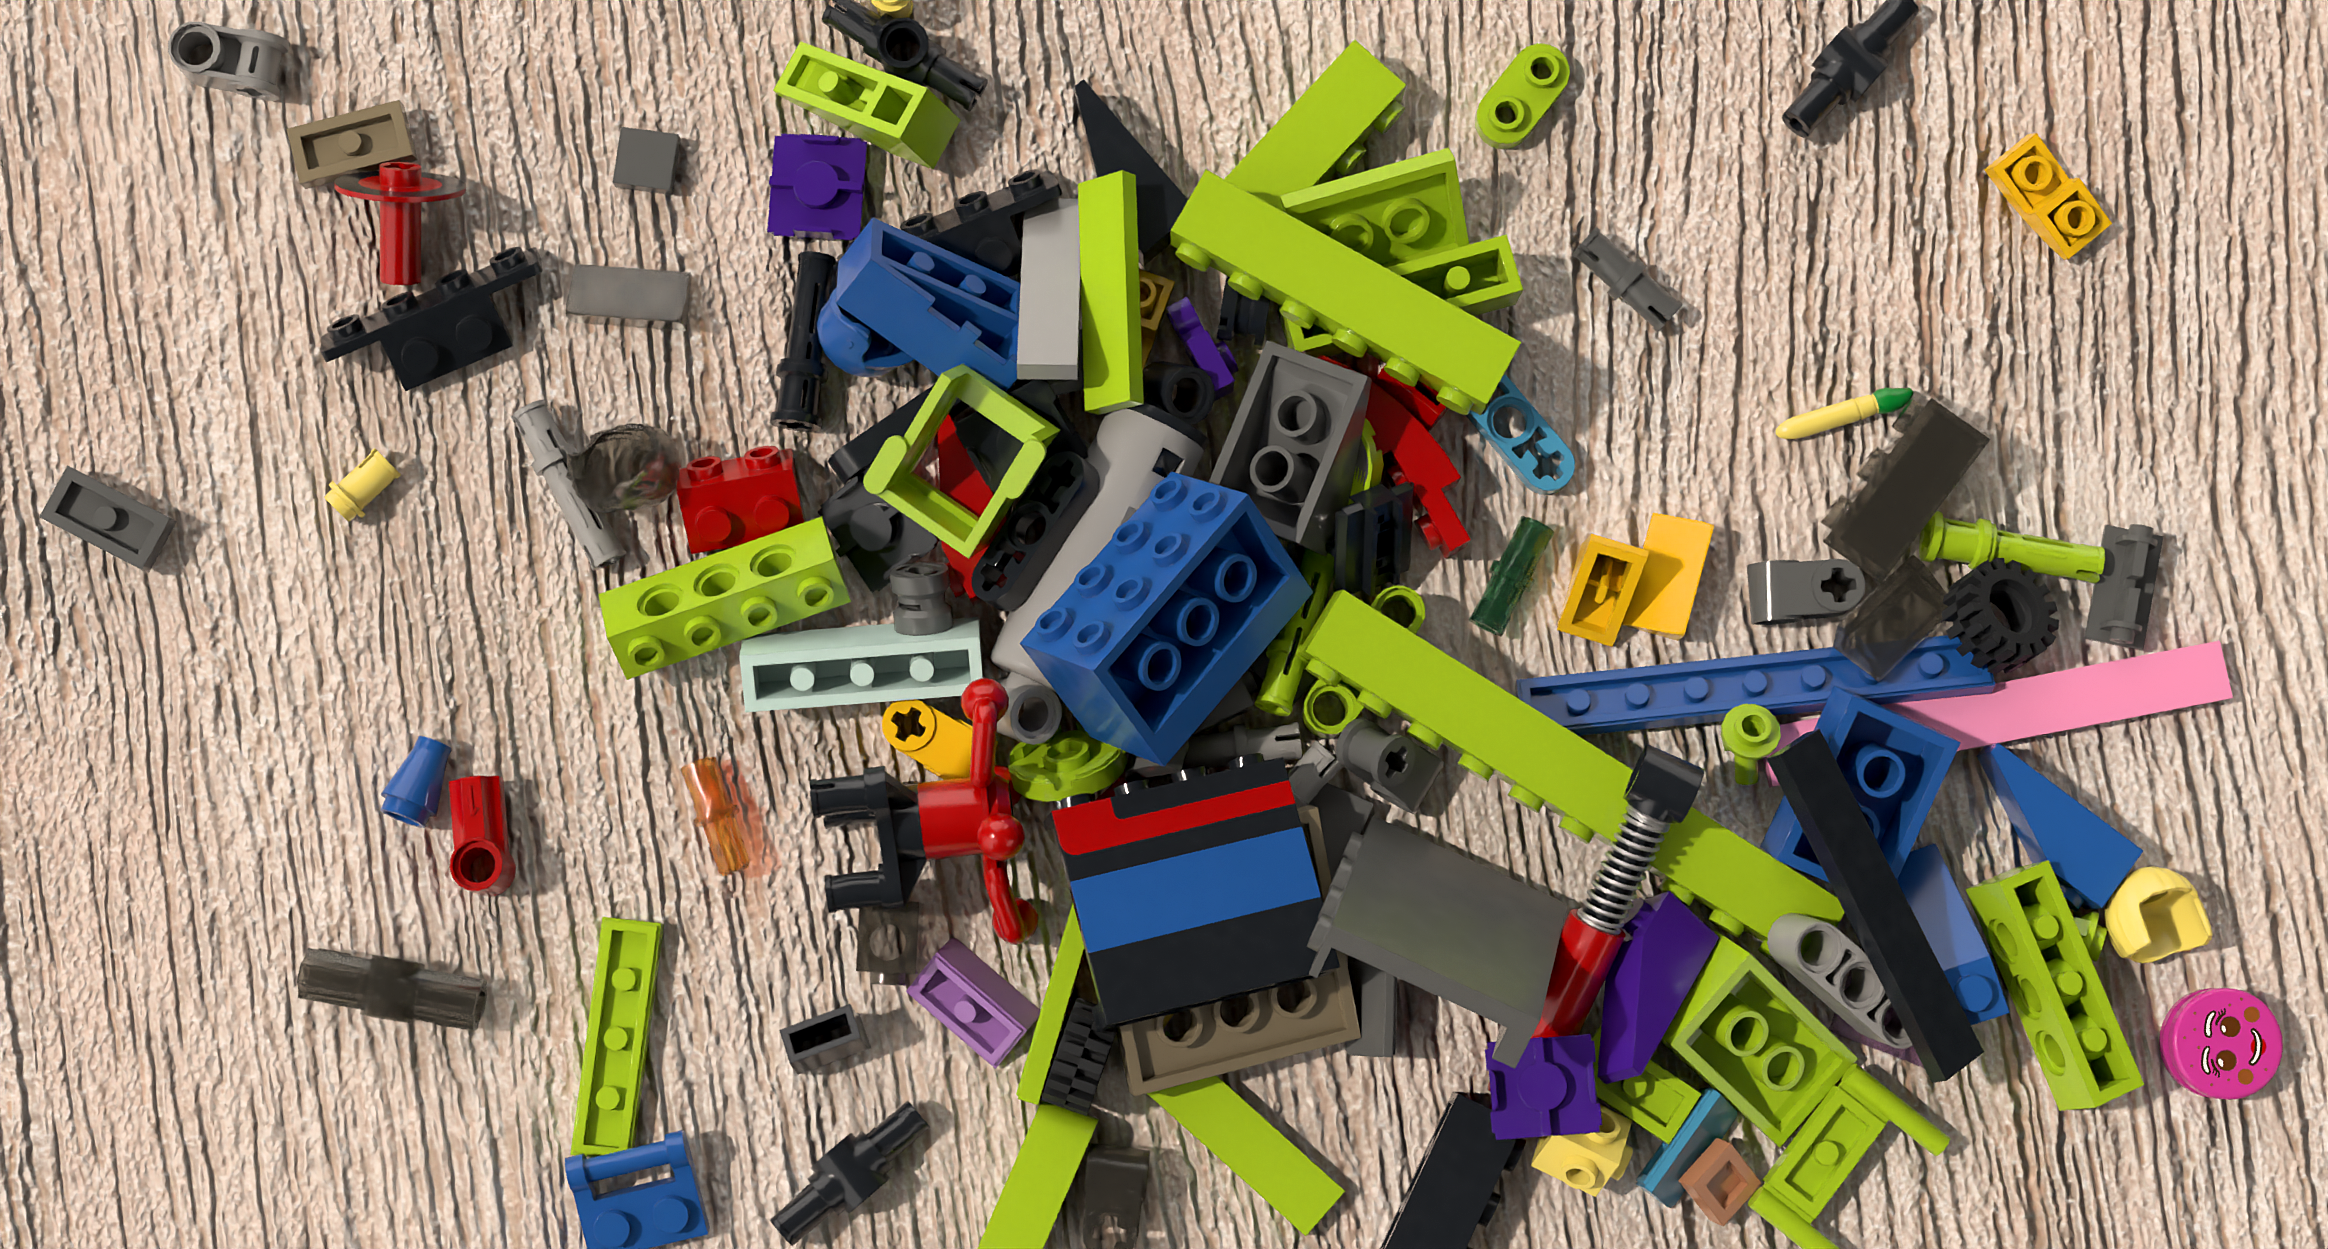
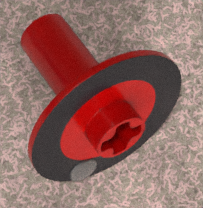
M408 162L382 163L379 165V171L347 174L336 178L334 181L335 190L343 195L380 201V281L390 285H414L421 283L422 202L443 201L460 197L466 193V183L454 177L422 172L421 165Z

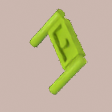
M1854 1063L1845 1072L1840 1084L1831 1088L1762 1179L1765 1183L1751 1196L1748 1206L1802 1249H1840L1810 1224L1816 1219L1886 1126V1123L1889 1120L1934 1156L1940 1155L1950 1142V1137L1857 1063Z

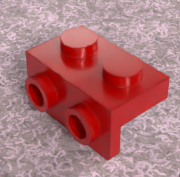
M761 446L747 451L744 457L723 461L716 456L701 457L689 462L685 468L678 470L676 492L691 554L738 546L806 522L795 474L794 453L791 448L779 450L776 446Z

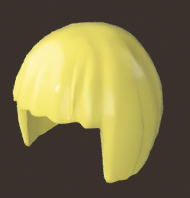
M2151 866L2139 868L2131 872L2121 881L2105 905V927L2107 928V934L2112 946L2120 957L2128 958L2137 963H2151L2170 954L2190 951L2193 948L2207 945L2212 940L2213 933L2209 918L2198 896V892L2187 878L2170 869Z

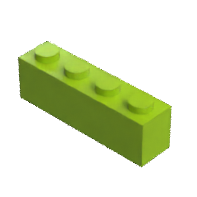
M1354 39L1225 177V180L1283 211L1281 195L1326 183L1336 171L1345 176L1356 166L1367 151L1362 146V143L1375 129L1382 135L1386 133L1403 114L1405 107L1400 103L1403 100L1406 84Z
M1507 234L1386 267L1473 316L1516 305L1523 292ZM1278 305L1277 312L1288 348L1316 358L1320 355L1329 357L1346 352L1332 342L1331 339L1334 334L1314 323L1310 329L1291 322L1279 312L1282 306Z

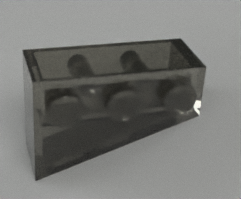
M1928 389L1925 390L1918 401L1912 398L1892 425L1896 432L1885 448L1882 450L1876 446L1856 473L1862 480L1851 496L1847 498L1840 494L1820 521L1828 527L1823 534V542L1880 583L1884 581L1991 440L1984 428Z

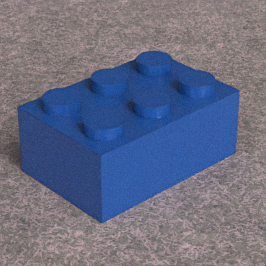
M1834 685L1814 730H1821L1895 878L1898 879L1961 742L1939 730ZM1784 794L1760 847L1777 861L1829 882Z

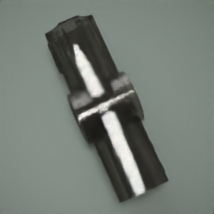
M323 948L307 949V953L300 964L297 978L298 998L360 1009V1014L405 1023H413L415 1019L462 1030L478 1029L487 1000V980L425 969V964L379 955H372L370 959Z

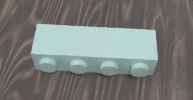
M979 617L953 619L952 628L930 635H903L894 630V623L762 633L743 639L739 655L745 712L962 696L965 688L972 681L983 678Z

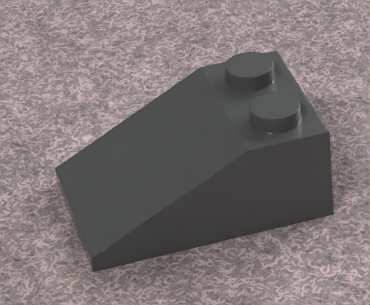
M1267 340L1209 483L1248 494L1277 538L1327 557L1326 543L1334 540L1336 512L1341 511V508L1349 503L1372 379L1366 375Z

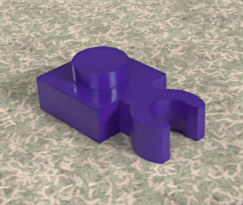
M1188 297L1166 307L1168 311L1166 315L1182 341L1192 365L1203 369L1210 376L1215 390L1214 402L1232 393L1235 382L1232 374L1238 372L1239 369L1226 343L1221 340L1214 344L1208 331L1204 330Z

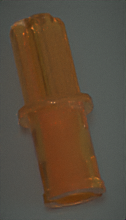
M717 757L702 758L683 766L680 771L684 777L687 789H689L697 814L693 822L696 827L704 828L719 873L722 876H729L744 871L749 867L750 859L734 816L740 812L737 804H732L729 793H727Z

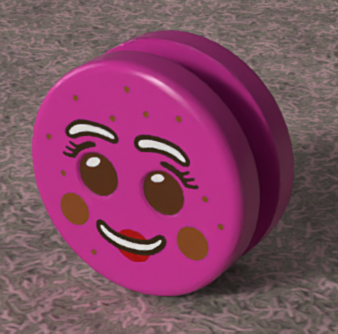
M2206 988L2185 995L2170 1008L2160 1030V1053L2169 1074L2187 1091L2206 1098L2240 1099L2258 1092L2273 1078L2282 1058L2283 1039L2275 1016L2261 1000L2238 989Z

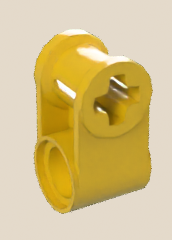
M917 699L895 701L887 708L882 719V732L886 740L895 749L923 764V768L943 780L970 777L973 726L954 716L951 718ZM913 710L921 713L919 723L925 728L924 734L921 737L910 735L905 742L899 740L900 729L894 723L895 718L899 714L909 717Z

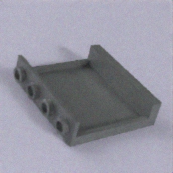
M1372 816L1364 835L1352 832L1339 860V866L1328 889L1329 893L1318 915V921L1307 944L1308 948L1317 952L1309 975L1315 978L1318 977L1331 948L1352 956L1500 1024L1492 1059L1515 1069L1541 1019L1568 904Z

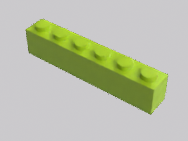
M1205 170L1171 229V245L1178 248L1175 255L1189 266L1204 272L1207 271L1209 266L1230 277L1227 281L1228 285L1240 294L1253 300H1258L1261 295L1282 306L1279 312L1291 322L1310 329L1313 323L1334 334L1331 340L1342 350L1356 357H1363L1365 352L1385 362V372L1396 380L1409 386H1415L1417 381L1439 392L1436 399L1441 404L1462 415H1468L1470 410L1482 415L1521 344L1520 341L1208 170Z

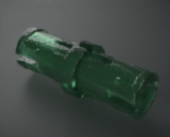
M1520 517L1513 536L1500 560L1493 561L1488 571L1492 576L1469 618V621L1477 627L1500 637L1503 636L1511 615L1523 593L1530 592L1535 582L1532 575L1555 533L1550 527L1530 517Z

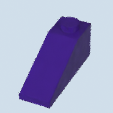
M1670 891L1647 899L1640 897L1633 900V907L1627 909L1629 916L1622 919L1624 926L1621 929L1625 932L1626 937L1605 979L1597 1077L1605 1084L1642 1075L1719 939L1706 924Z

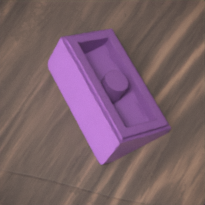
M951 938L936 952L906 990L912 998L995 1069L1040 1015V1010L956 938Z

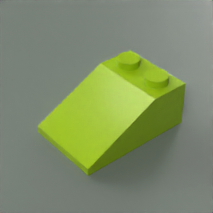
M1715 931L1714 933L1719 939L1662 1037L1661 1042L1709 1086L1719 1092L1773 1143L1781 1147L1858 1058L1749 952Z

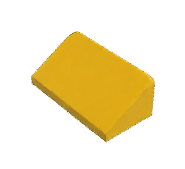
M1652 513L1642 548L1649 551L1648 558L1621 625L1676 641L1684 637L1712 537L1713 524Z

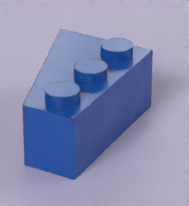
M872 218L838 261L836 304L939 377L941 373L964 363L1005 392L1017 380L1021 283Z

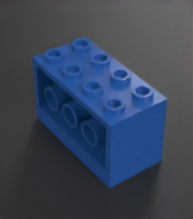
M1170 472L1164 480L1154 486L1150 496L1131 518L1116 529L1112 539L1093 561L1078 572L1074 582L1054 605L1039 616L1035 626L1023 638L1020 645L1090 737L1165 767L1305 603L1313 591L1248 494Z

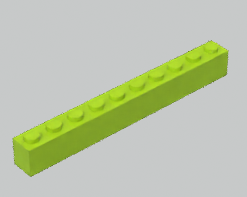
M1345 590L1334 592L1298 651V654L1310 661L1305 668L1310 674L1335 688L1340 680L1361 692L1356 701L1366 709L1384 719H1387L1392 711L1411 723L1407 733L1416 740L1434 750H1438L1443 743L1462 755L1457 763L1459 766L1486 782L1489 781L1493 774L1511 785L1512 788L1508 796L1524 807L1539 813L1541 808L1545 806L1562 817L1558 827L1574 838L1589 844L1594 837L1609 847L1610 842L1617 841L1614 833L1622 831L1618 824L1626 822L1623 814L1627 813L1626 807L1629 805L1623 799L1633 771L1631 768ZM1692 806L1681 824L1677 822L1671 824L1669 831L1663 834L1665 840L1658 842L1660 850L1653 852L1656 859L1649 862L1651 869L1648 871L1663 880L1658 887L1663 893L1670 891L1688 907L1693 900L1698 901L1713 911L1708 918L1710 922L1740 938L1743 931L1751 934L1762 941L1758 951L1776 963L1778 962L1769 952L1767 941L1768 932L1780 916L1788 913H1800L1837 927L1845 913L1835 895L1782 862L1777 861L1769 854ZM1810 932L1801 943V955H1804L1810 946Z

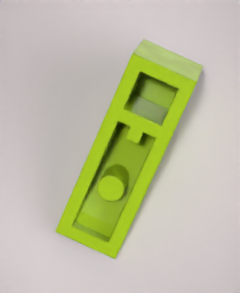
M801 41L773 89L778 96L871 144L930 169L935 168L961 121L928 88Z

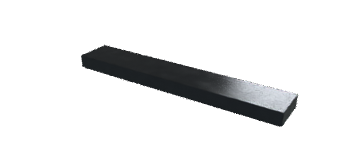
M1817 729L1807 732L1768 757L1767 761L1931 1082L1947 1081L1984 1053V1050L1821 730Z

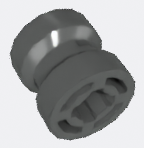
M917 562L891 569L889 572L891 590L898 597V606L893 612L894 630L897 633L913 636L930 635L952 628V607L945 600V591L950 586L949 567L947 565L936 562Z

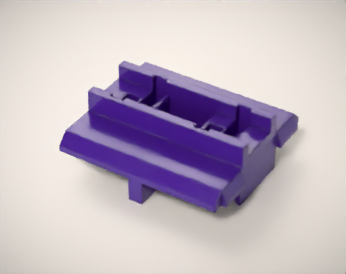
M781 133V136H775L772 176L769 178L771 190L767 232L774 236H797L798 239L806 237L822 238L828 241L855 240L861 231L867 142L861 141V138H839V136Z
M1591 1034L1530 1039L1515 1069L1492 1059L1496 1042H1487L1488 1049H1485L1486 1069L1489 1071L1493 1111L1490 1112L1492 1133H1495L1496 1140L1600 1132L1599 1125H1602L1600 1103L1597 1101L1593 1064L1596 1062L1594 1041H1591Z

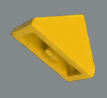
M1590 534L1580 546L1557 630L1613 647L1648 558L1649 551Z

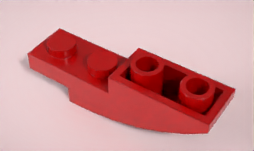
M1320 355L1317 357L1318 359L1354 371L1353 369L1337 361H1334L1326 356ZM1372 382L1365 418L1370 422L1376 435L1371 436L1375 442L1376 451L1381 449L1383 461L1388 460L1391 465L1390 468L1385 470L1386 477L1391 487L1404 482L1414 483L1413 505L1420 515V518L1414 520L1417 531L1430 551L1439 547L1446 559L1466 548L1471 540L1444 495L1445 492L1457 486L1461 476L1427 429L1400 402Z

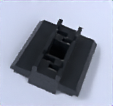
M1034 379L1008 393L1060 429V432L1046 448V457L1025 491L1045 462L1054 454L1062 451H1071L1083 459L1089 457L1087 446L1079 433L1075 431L1073 421L1071 422L1059 403L1058 396L1055 395L1047 380ZM976 411L954 423L956 427L955 433L964 448H968L967 453L994 495L1024 443Z
M868 466L862 471V475L853 478L821 504V509L817 512L820 517L822 516L824 523L840 545L835 550L840 558L844 556L849 558L869 590L873 593L875 591L879 592L890 583L889 572L891 569L916 562L933 550L940 540L885 500L865 489L863 480L870 468Z
M1404 482L1390 488V490L1383 484L1376 485L1349 496L1354 503L1342 507L1341 511L1336 512L1335 539L1326 543V551L1334 557L1333 594L1340 590H1345L1350 594L1363 590L1369 596L1375 595V588L1387 582H1391L1395 586L1400 584V574L1408 571L1411 564L1413 482Z

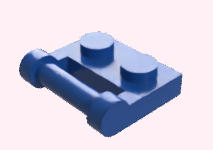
M684 1130L665 1134V1140L593 1158L587 1159L585 1154L565 1158L567 1181L574 1195L587 1249H649L709 1233L710 1226L691 1150ZM665 1164H670L674 1172L673 1177L598 1195L593 1183Z

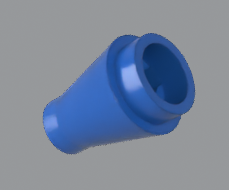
M418 736L414 748L382 791L381 796L385 800L380 811L403 823L425 828L429 817L437 816L446 764L452 749L434 739Z

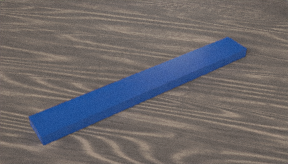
M1948 635L1517 679L1515 690L1518 699L1574 734L1581 736L1723 721L1731 709L1742 704L1759 705L1769 710L1774 716L1823 711L1834 685L1874 703L1883 705L1992 693L1995 687L1993 673L1988 672V663L1981 668L1972 665L1971 661L1974 654L1969 652L1962 657L1956 650L1962 644L1960 639L1956 637L1950 640Z

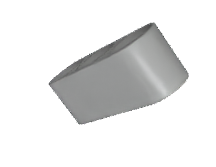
M1800 913L1785 914L1773 923L1768 932L1767 944L1770 954L1782 967L1860 1034L1894 1048L1905 1049L1913 1046L1894 1008L1890 1022L1884 1026L1885 1015L1888 1009L1893 1006L1864 951L1833 925ZM1810 932V946L1807 952L1801 955V943ZM1851 970L1852 981L1843 992V979Z

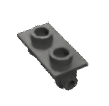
M2131 524L2129 529L2104 525L2101 547L2105 550V564L2102 574H2099L2100 580L2093 586L2084 639L2141 651L2144 649L2164 537L2154 535V528L2139 524Z

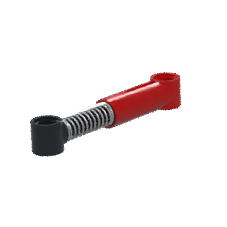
M1649 744L1643 749L1624 792L1623 799L1628 802L1629 806L1626 807L1627 813L1623 814L1626 822L1618 824L1622 831L1614 833V837L1617 839L1616 842L1609 843L1613 850L1605 852L1608 861L1600 862L1604 869L1596 871L1599 880L1591 881L1595 888L1587 890L1590 899L1582 900L1586 908L1572 909L1562 928L1541 1019L1531 1039L1579 1035L1626 937L1625 932L1621 929L1624 926L1622 919L1629 916L1627 909L1633 907L1631 900L1638 897L1636 890L1642 888L1640 881L1647 878L1644 871L1651 869L1649 862L1656 859L1653 852L1660 850L1658 842L1665 840L1663 834L1669 831L1671 824L1676 822L1681 824L1688 814L1700 788L1705 769ZM1490 1080L1487 1088L1488 1091H1490Z

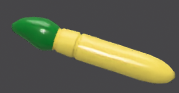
M1881 388L1872 395L1856 397L1855 399L1846 400L1787 419L1776 428L1775 434L1782 439H1798L1850 424L1860 419L1863 420L1876 413L1890 414L1900 410L1909 403L1914 393L1911 388Z

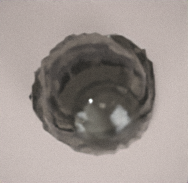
M628 423L591 435L590 443L582 452L568 454L566 478L572 482V488L576 491V495L595 513L645 510L662 504L668 499L669 495L673 494L679 480V469L682 467V460L679 459V450L676 448V443L663 429H658L655 426L651 427L648 424Z

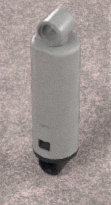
M1166 361L1153 362L1142 370L1144 404L1106 413L1088 450L1089 457L1085 459L1099 473L1100 484L1098 492L1027 599L1020 606L1010 611L990 653L992 663L1009 673V676L996 680L1005 688L1009 697V707L1005 715L997 722V733L1034 745L1043 743L1051 738L1059 728L1062 718L1061 703L1058 699L1060 696L1020 645V642L1035 626L1039 616L1050 609L1074 582L1078 572L1089 565L1108 544L1116 529L1127 522L1146 501L1156 484L1164 480L1170 472L1188 477L1193 476L1209 443V439L1202 432L1191 426V424H1197L1206 418L1212 409L1215 399L1213 382L1203 369ZM1177 385V394L1174 401H1172V392L1174 386ZM1025 701L1024 713L1018 719L1019 708Z

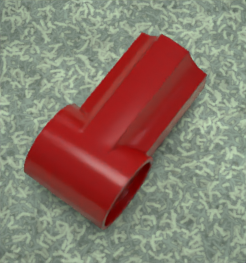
M478 775L449 781L454 852L451 855L449 866L452 878L459 886L481 896L493 897L502 894L511 886L516 873L514 858L509 853L503 777L499 775ZM489 852L494 857L495 869L486 881L476 883L471 874L472 864L479 855Z

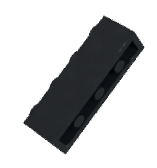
M1452 1092L1379 1249H1473L1467 1245L1477 1224L1486 1228L1499 1204L1501 1195L1493 1190L1501 1172L1504 1169L1512 1173L1522 1155L1526 1140L1523 1138L1496 1140L1495 1133H1492L1490 1112L1493 1111L1463 1095Z

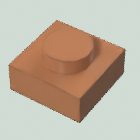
M1716 1138L1678 1180L1707 1218L1723 1227L1762 1184L1734 1146L1720 1138Z

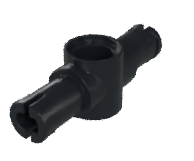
M832 0L835 4L834 7L828 4L822 16V23L827 26L830 25L864 47L863 53L880 62L885 73L924 87L929 86L959 103L967 111H971L977 104L975 97L976 95L982 96L988 79L978 76L945 56L946 49L928 39L924 27L917 21L910 18H894L887 13L879 16L854 0ZM911 41L916 43L920 49L914 58L908 61H898L890 56L892 48L897 43Z
M1886 0L1864 23H1858L1852 29L1846 25L1812 63L1811 66L1815 70L1811 73V82L1782 115L1785 125L1796 135L1806 138L1837 104L1844 105L1850 99L1855 103L1890 64L1887 60L1891 53L1890 46L1919 14L1917 4L1913 0Z
M906 1101L869 1133L865 1134L862 1131L855 1137L851 1132L811 1167L814 1173L807 1178L810 1184L770 1219L771 1223L785 1240L793 1246L833 1211L837 1215L844 1210L850 1214L890 1179L886 1174L893 1168L890 1162L930 1126L911 1103Z

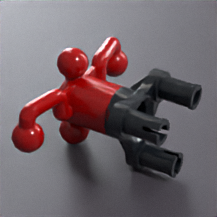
M980 678L972 681L965 688L961 696L963 712L968 719L973 721L970 777L904 785L887 773L886 766L864 768L863 775L822 780L810 779V799L814 818L825 816L823 818L825 829L876 822L883 863L878 864V870L833 876L831 874L825 875V892L829 913L874 906H883L884 911L905 909L927 861L982 854L984 882L994 910L992 926L995 933L1005 942L1012 945H1018L1029 940L1035 933L1039 920L1037 911L1024 898L1014 897L1007 874V860L1014 858L1025 843L1023 826L1019 820L1014 818L1013 807L1018 803L1022 795L1013 788L1009 767L995 766L997 722L1005 715L1009 707V697L1005 688L994 679Z

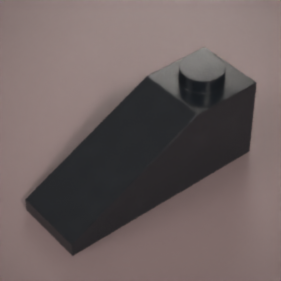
M1083 79L1075 85V96L1095 178L1121 170L1136 175L1139 262L1144 267L1171 244V229L1188 199Z

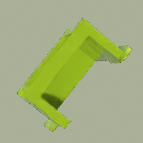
M963 363L941 373L904 437L894 435L885 441L864 477V487L868 492L876 494L969 559L988 547L991 537L1015 498L1024 493L1047 454L1046 448L1060 432V429ZM957 398L1024 443L980 518L913 472Z

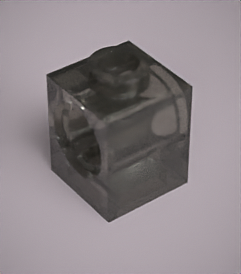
M908 901L905 909L884 911L883 906L859 908L856 971L870 972V984L905 986L906 974H920L924 903ZM886 926H896L905 936V949L898 958L887 961L882 959L875 951V936Z

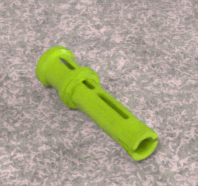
M1930 510L1927 513L1919 540V557L1921 561L1932 563L1935 558L1967 563L1971 570L1987 560L1991 562L1995 558H2004L2005 565L2012 560L2021 563L2020 570L2023 571L2031 569L2035 573L2074 578L2096 584L2100 580L2099 574H2102L2105 564V550L2100 546L2080 545L2062 540L1998 530L1996 524L1991 523V520L1979 518L1975 523L1943 518L1942 512Z

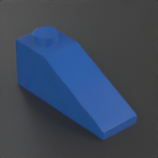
M2000 743L1983 747L1977 758L2032 864L2049 860L2070 909L2078 911L2080 907H2083L2085 910L2103 908L2143 853V850Z
M1936 843L1910 851L1897 881L1970 1025L1972 1026L2010 1013L1988 950Z

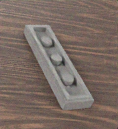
M1052 199L1024 210L1017 379L1078 380L1081 283L1078 199Z

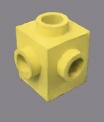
M1600 1104L1602 1125H1599L1600 1132L1539 1137L1531 1166L1565 1182L1570 1187L1582 1190L1596 1197L1610 1177L1617 1181L1622 1177L1630 1162L1633 1148L1626 1145L1632 1120Z

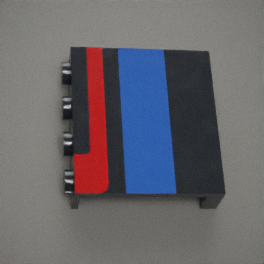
M1254 753L1229 761L1230 769L1208 774L1206 766H1198L1172 774L1173 783L1151 788L1149 780L1144 779L1114 788V797L1092 801L1091 793H1082L1056 802L1058 810L1051 811L1043 823L1045 831L1054 829L1095 986L1099 1003L1092 1008L1097 1032L1315 979V977L1309 975V971L1317 952L1308 948L1307 944L1318 921V915L1323 902L1283 757L1264 761L1263 754ZM1331 948L1317 978L1327 976L1340 968L1336 949Z

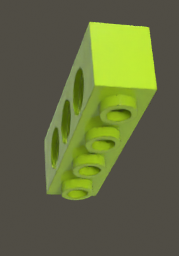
M822 516L598 594L606 636L626 680L851 602L839 558Z
M2049 860L2010 869L1965 889L2059 1111L2096 1108L2145 1085Z

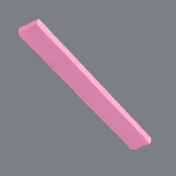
M2214 641L1995 683L1992 693L1892 703L1881 706L1939 730L1961 742L1957 750L1958 752L1995 743L2010 742L2233 698L2221 643L2220 641ZM1819 717L1780 725L1781 738L1776 749L1769 756L1763 758L1769 788L1780 786L1767 758L1803 734L1814 731Z

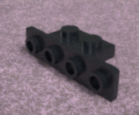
M1038 169L1028 170L1012 177L1008 181V187L988 195L985 191L967 194L954 203V209L934 217L932 213H922L905 220L900 225V229L1003 276L1010 277L1021 272L1022 247L1010 216L1059 197L1063 193L1051 171L1041 173ZM853 242L846 247V250L849 249ZM845 253L840 254L839 256H837L838 261L842 258V256H843Z
M521 247L506 249L493 256L489 260L490 265L470 274L466 269L451 272L437 280L435 283L436 288L418 296H414L413 292L401 293L385 301L381 305L382 311L360 319L358 314H353L333 322L326 329L328 333L321 337L320 352L325 362L332 361L380 341L404 390L408 391L513 347V339L491 294L540 274L543 269L537 248L533 247L525 251Z

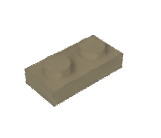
M400 100L286 129L299 183L305 189L332 183L336 178L347 174L378 171L379 165L382 163H409L418 160L405 107Z

